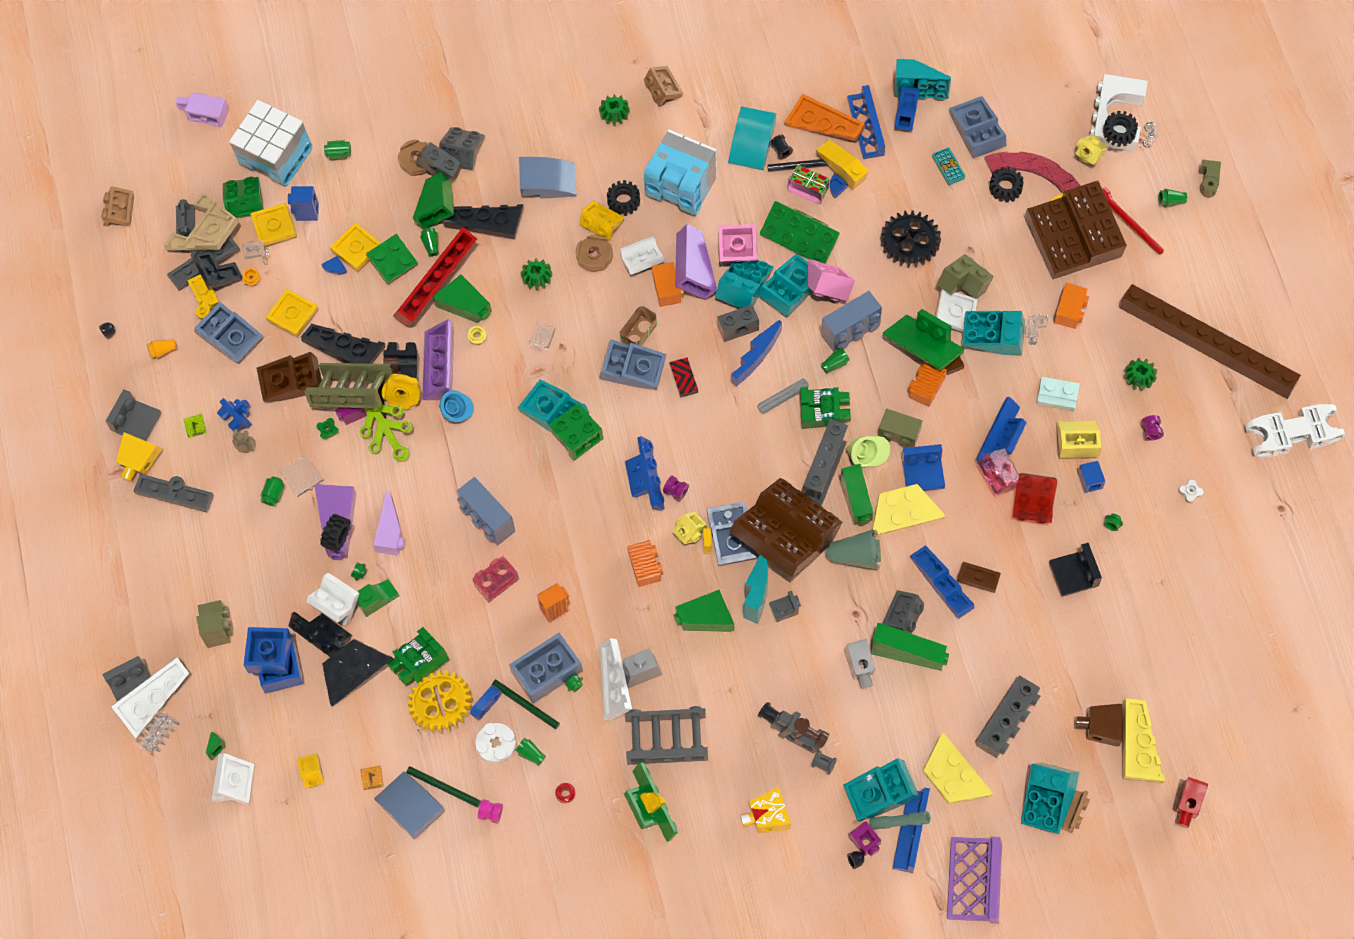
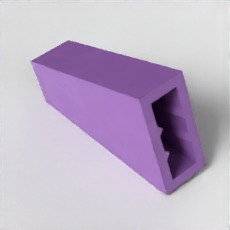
M686 224L676 233L675 287L706 300L717 291L703 232Z
M315 484L322 532H324L323 528L324 526L326 527L327 520L329 521L332 514H338L351 520V528L348 531L349 535L346 537L347 540L343 543V547L338 552L325 548L328 557L331 559L341 560L342 558H348L356 501L354 486Z

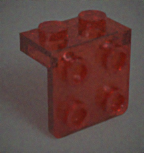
M1020 473L1018 475L1012 517L1022 521L1033 520L1038 523H1052L1057 479L1048 476Z

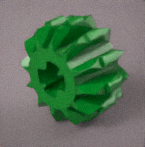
M615 94L611 98L607 95L606 100L601 101L599 112L602 120H605L607 124L612 122L615 126L616 122L622 124L623 119L627 120L630 107L628 106V101L623 100L622 95L618 98Z
M535 258L534 262L528 259V265H523V271H521L524 285L527 284L529 289L535 286L536 290L539 289V286L545 289V283L550 284L551 277L553 276L550 265L546 264L544 259L538 262L537 258Z
M1137 358L1136 362L1131 360L1129 365L1125 367L1124 379L1128 380V385H1134V390L1137 387H1140L1142 391L1145 389V386L1150 388L1157 379L1155 376L1157 369L1153 368L1154 362L1148 364L1147 358L1144 361H1141L1140 358Z

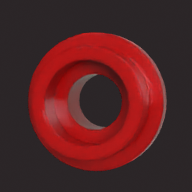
M561 783L555 790V796L561 803L571 802L576 795L575 788L570 783ZM568 791L569 795L563 796L562 792Z

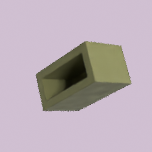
M886 409L879 426L878 436L884 437L888 441L897 442L903 447H915L923 420Z

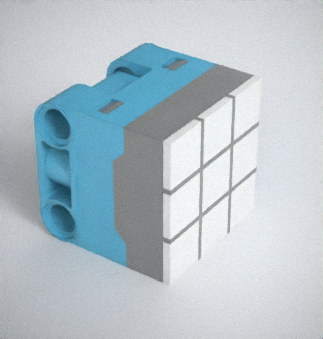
M259 100L256 101L229 141L239 164L251 170L257 168L266 172L270 179L284 186L290 183L312 148V143L303 121Z
M668 129L645 168V195L659 201L666 199L680 205V210L696 216L717 178V149Z

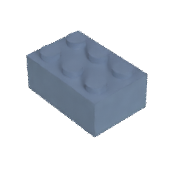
M867 291L822 318V338L833 352L836 349L846 348L850 342L861 339L865 333L875 331L880 326L882 306L872 293Z
M475 476L457 490V501L460 504V510L465 516L469 515L472 518L471 521L477 529L481 528L485 532L484 536L489 542H494L498 546L515 532L512 516Z
M560 632L509 664L511 673L532 703H535L567 682L573 675H578L583 671L581 662Z

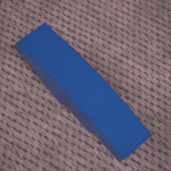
M780 320L750 341V351L741 357V367L731 373V382L735 387L753 373L773 348L782 331V322Z
M926 545L910 555V558L928 583L958 618H961L975 608L974 603L964 594L959 583L950 575L949 569Z

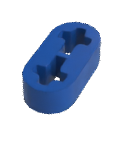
M495 685L489 687L474 704L470 714L477 720H480L497 702L502 691Z

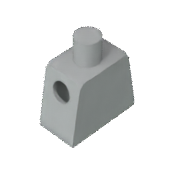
M867 639L848 643L844 653L853 680L859 679L862 689L873 686L871 675H873L875 668ZM858 665H863L865 669L859 668Z
M650 649L629 656L622 661L627 688L663 675Z

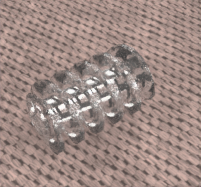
M157 712L155 716L158 720L152 719L150 722L153 726L147 725L146 727L148 733H141V737L144 740H136L138 746L152 756H155L153 750L161 751L157 746L158 744L165 745L162 738H170L167 731H175L172 724H180L164 712Z

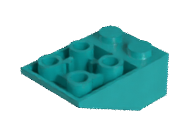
M897 59L894 97H900L902 86L920 89L919 99H949L950 76L915 59Z
M760 260L733 262L719 279L715 298L738 308L752 304L754 306L759 297L761 286L767 282L774 266Z
M966 311L962 345L1001 355H1022L1025 329L1023 312Z
M1042 762L1032 763L1021 824L1060 834L1076 792L1079 772Z

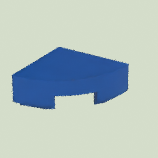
M834 173L830 181V192L836 199L848 188V184Z
M338 256L321 264L322 268L328 273L338 275L347 273L345 266Z

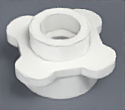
M1189 480L1187 485L1180 487V492L1183 493L1184 498L1189 502H1193L1198 496L1203 495V489L1196 485L1195 480Z

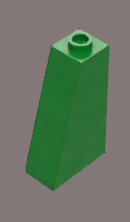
M877 623L871 655L942 671L943 664L947 665L949 653H946V645Z

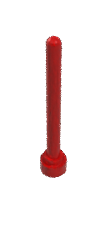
M1106 187L1102 190L1110 208L1158 254H1163L1164 249L1112 199L1111 192Z

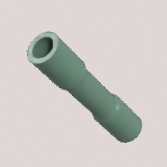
M928 811L899 816L872 817L870 825L873 830L894 826L929 824L931 817Z

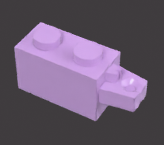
M191 93L188 98L177 97L176 100L177 108L184 110L189 121L223 127L229 111L225 99L210 97L202 93Z

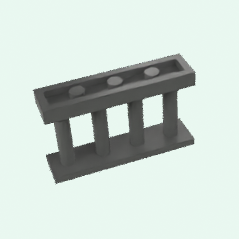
M831 419L828 422L803 484V488L807 489L805 495L821 506L847 444V441H844L843 438L848 425Z
M692 706L689 709L641 711L639 709H632L625 713V721L632 723L633 748L631 751H626L627 765H636L640 762L655 764L708 761V747L701 745L700 719L706 718V709L700 706ZM692 719L693 746L691 748H683L681 746L680 720ZM672 720L673 747L671 749H663L661 747L660 721ZM652 721L653 748L651 750H643L640 746V722Z

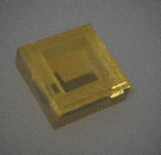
M380 765L360 769L364 790L384 787Z

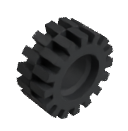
M1117 111V114L1113 112L1111 116L1108 115L1103 128L1104 138L1107 137L1106 141L1108 143L1112 141L1111 145L1113 146L1115 143H1118L1117 147H1121V144L1127 146V143H1132L1136 137L1138 122H1136L1135 117L1132 118L1131 113L1126 115V111L1121 114V111ZM1115 125H1123L1127 128V132L1119 133L1113 127Z
M1001 167V171L996 169L995 173L993 172L989 190H991L990 193L994 195L995 199L999 197L1000 202L1005 199V203H1009V199L1013 202L1015 197L1018 199L1022 193L1023 176H1021L1020 172L1016 173L1017 169L1015 168L1012 171L1010 170L1011 167H1007V170H1005V167ZM1003 180H1008L1014 186L1010 189H1005L999 183Z
M620 180L617 181V185L613 183L612 188L609 187L607 192L609 209L618 212L619 215L624 213V216H627V212L631 215L633 210L637 211L640 206V192L635 184L632 185L631 181L627 184L626 180H623V183H620ZM620 194H628L631 197L627 202L617 201V196Z
M332 514L329 521L327 520L326 527L324 526L323 528L324 532L321 534L320 545L338 552L347 540L346 537L349 535L348 531L351 528V520L338 514Z

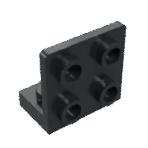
M1089 542L1081 544L1079 552L1049 561L1061 596H1067L1100 585L1102 576Z

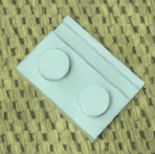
M1042 377L1037 404L1075 411L1080 384Z

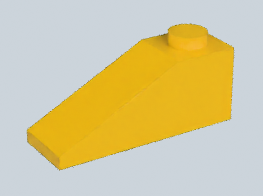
M830 139L816 150L817 154L848 184L852 191L866 180L869 173L868 169L855 156Z

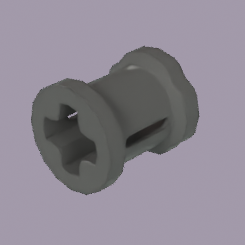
M819 750L813 759L811 767H818L830 775L837 758L834 757L832 759L822 754Z

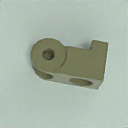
M1202 159L1199 174H1204V180L1200 189L1204 197L1211 198L1216 195L1220 180V161Z

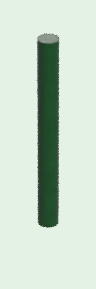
M495 679L492 685H495L511 700L555 730L559 727L560 723L498 680Z
M411 766L408 767L407 774L477 808L480 806L481 800Z

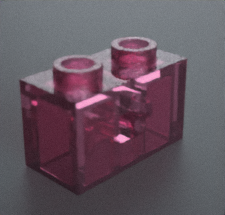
M1005 448L988 453L978 462L996 496L1014 490L1023 482Z

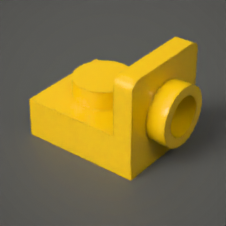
M317 753L297 758L300 777L305 788L324 783Z

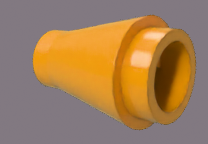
M174 339L155 340L148 343L147 348L150 357H156L157 359L172 350H176V344Z

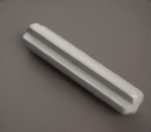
M802 378L760 402L758 410L762 414L768 412L799 394L800 387H809L808 382Z

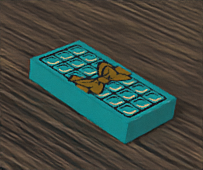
M949 147L932 154V158L948 186L965 179V174Z

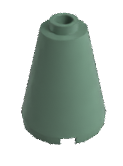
M870 530L831 542L830 546L826 547L827 558H830L831 562L879 569L880 565L877 562H881L880 540L875 539V535H879L878 531Z

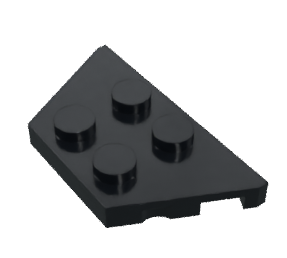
M357 639L351 640L322 663L330 705H336L393 660V657Z

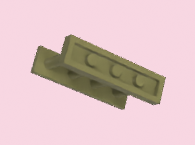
M320 363L319 367L323 379L318 387H307L304 393L309 407L380 408L382 402L378 389L382 381H386L393 373L390 364ZM330 380H339L335 388H326ZM348 380H357L353 388H344ZM365 381H374L370 389L362 388Z

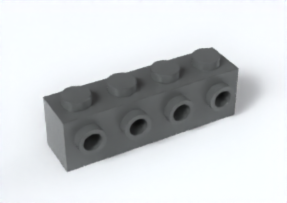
M1019 675L980 735L976 746L996 759L1000 753L1004 755L1010 745L1007 743L1010 737L1015 738L1020 730L1017 726L1021 721L1025 722L1030 714L1028 709L1031 705L1035 706L1041 697L1038 695L1040 687Z

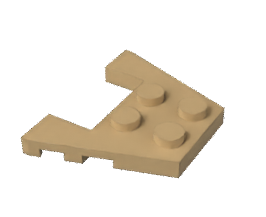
M202 192L193 205L195 209L205 212L203 217L188 237L172 233L164 243V247L166 250H219L239 222L236 217L223 207L218 206L213 199H209Z

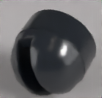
M105 322L99 326L100 331L107 339L115 333V327L110 322Z
M853 851L847 854L849 864L853 869L863 865L865 858L862 852Z

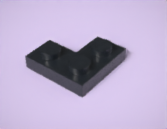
M211 250L194 254L193 260L208 289L239 282L243 278L235 262L219 266Z

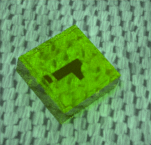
M202 414L184 418L188 438L207 433Z

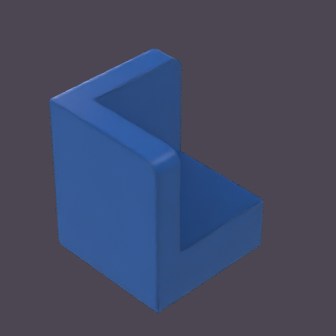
M1094 461L1079 465L1077 473L1084 493L1103 489L1105 478L1099 462Z

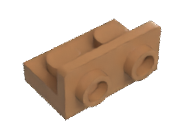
M668 66L649 69L644 82L658 106H663L665 100L681 98L683 92Z
M111 186L109 191L105 192L103 203H106V206L101 214V219H104L103 226H107L109 222L128 226L133 191Z
M1076 790L1062 830L1072 833L1074 828L1079 829L1083 819L1079 815L1082 809L1086 811L1090 799L1086 798L1088 791L1082 793Z

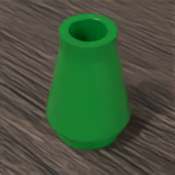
M1165 188L1159 191L1158 202L1164 207L1186 203L1187 193Z
M434 228L422 230L420 232V239L428 252V256L434 257L439 255L438 233Z
M840 348L839 350L836 349L821 363V366L828 373L847 365L850 359L844 349Z
M524 738L515 749L518 756L538 766L546 757L530 739Z

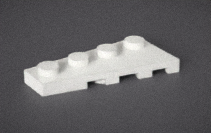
M610 638L600 644L603 715L605 721H612L632 710L617 639Z
M176 657L111 707L133 736L137 738L170 695L187 677L189 672Z

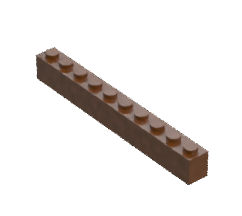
M1131 284L1122 298L1120 309L1287 400L1300 379L1301 375L1133 284Z

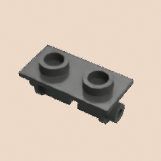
M182 199L178 206H176V234L188 237L195 228V207L193 204H189L187 200Z

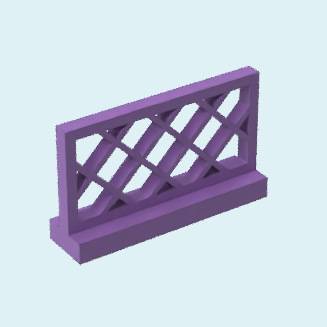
M992 837V839L951 838L948 920L988 921L999 924L1002 861L1001 837ZM956 843H965L969 849L960 856L956 851ZM980 844H988V852L981 857L975 848ZM973 851L979 860L970 866L964 858ZM962 861L969 869L959 876L955 871V866ZM983 862L987 866V872L980 877L974 868ZM970 872L978 878L971 886L963 880ZM961 881L967 887V890L958 896L954 892V886ZM980 882L987 887L986 892L981 897L973 891ZM969 892L978 899L970 907L962 900ZM960 901L966 910L961 915L953 914V907ZM980 902L986 908L985 916L976 915L972 911Z

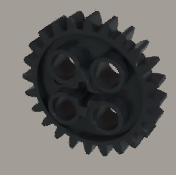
M905 210L903 216L897 213L896 218L891 216L890 222H885V227H882L880 237L881 246H884V253L888 252L887 258L894 257V263L900 260V266L907 262L908 267H910L911 263H914L915 267H917L918 262L925 265V259L931 261V257L936 256V250H939V244L941 243V232L937 231L938 225H933L934 219L928 221V215L921 217V212L915 215L914 210L908 215Z

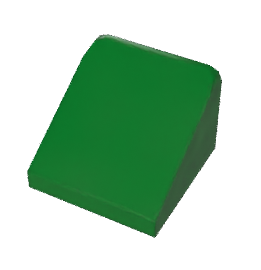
M213 732L210 734L205 752L212 761L225 748L223 741Z

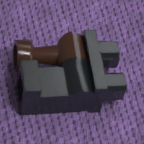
M388 342L387 349L383 350V364H390L393 374L399 372L402 375L416 378L419 382L420 357L416 343L408 342L406 343L405 350H399L398 343Z

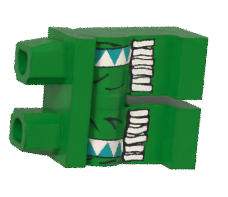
M800 387L802 429L827 427L830 419L837 422L851 421L850 409H840V405L850 404L849 392H839V387L808 390V387Z
M424 627L417 631L418 635L409 643L403 644L399 650L395 649L392 652L395 657L387 664L394 674L402 668L404 669L397 674L404 685L412 680L419 683L422 680L421 678L427 676L449 660L444 648Z

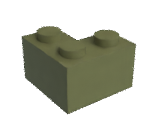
M964 254L944 268L937 285L950 295L959 289H963L974 299H977L987 291L994 276L972 258Z
M221 600L197 605L199 616L196 617L199 635L207 648L231 643L230 636L233 635V632L227 620L230 617L228 607L224 606Z

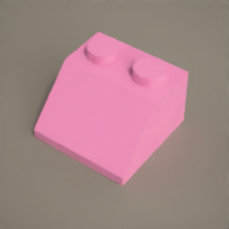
M756 224L719 226L720 262L757 261Z
M809 259L808 287L813 291V294L819 297L826 295L834 301H840V299L847 301L855 280L840 267Z

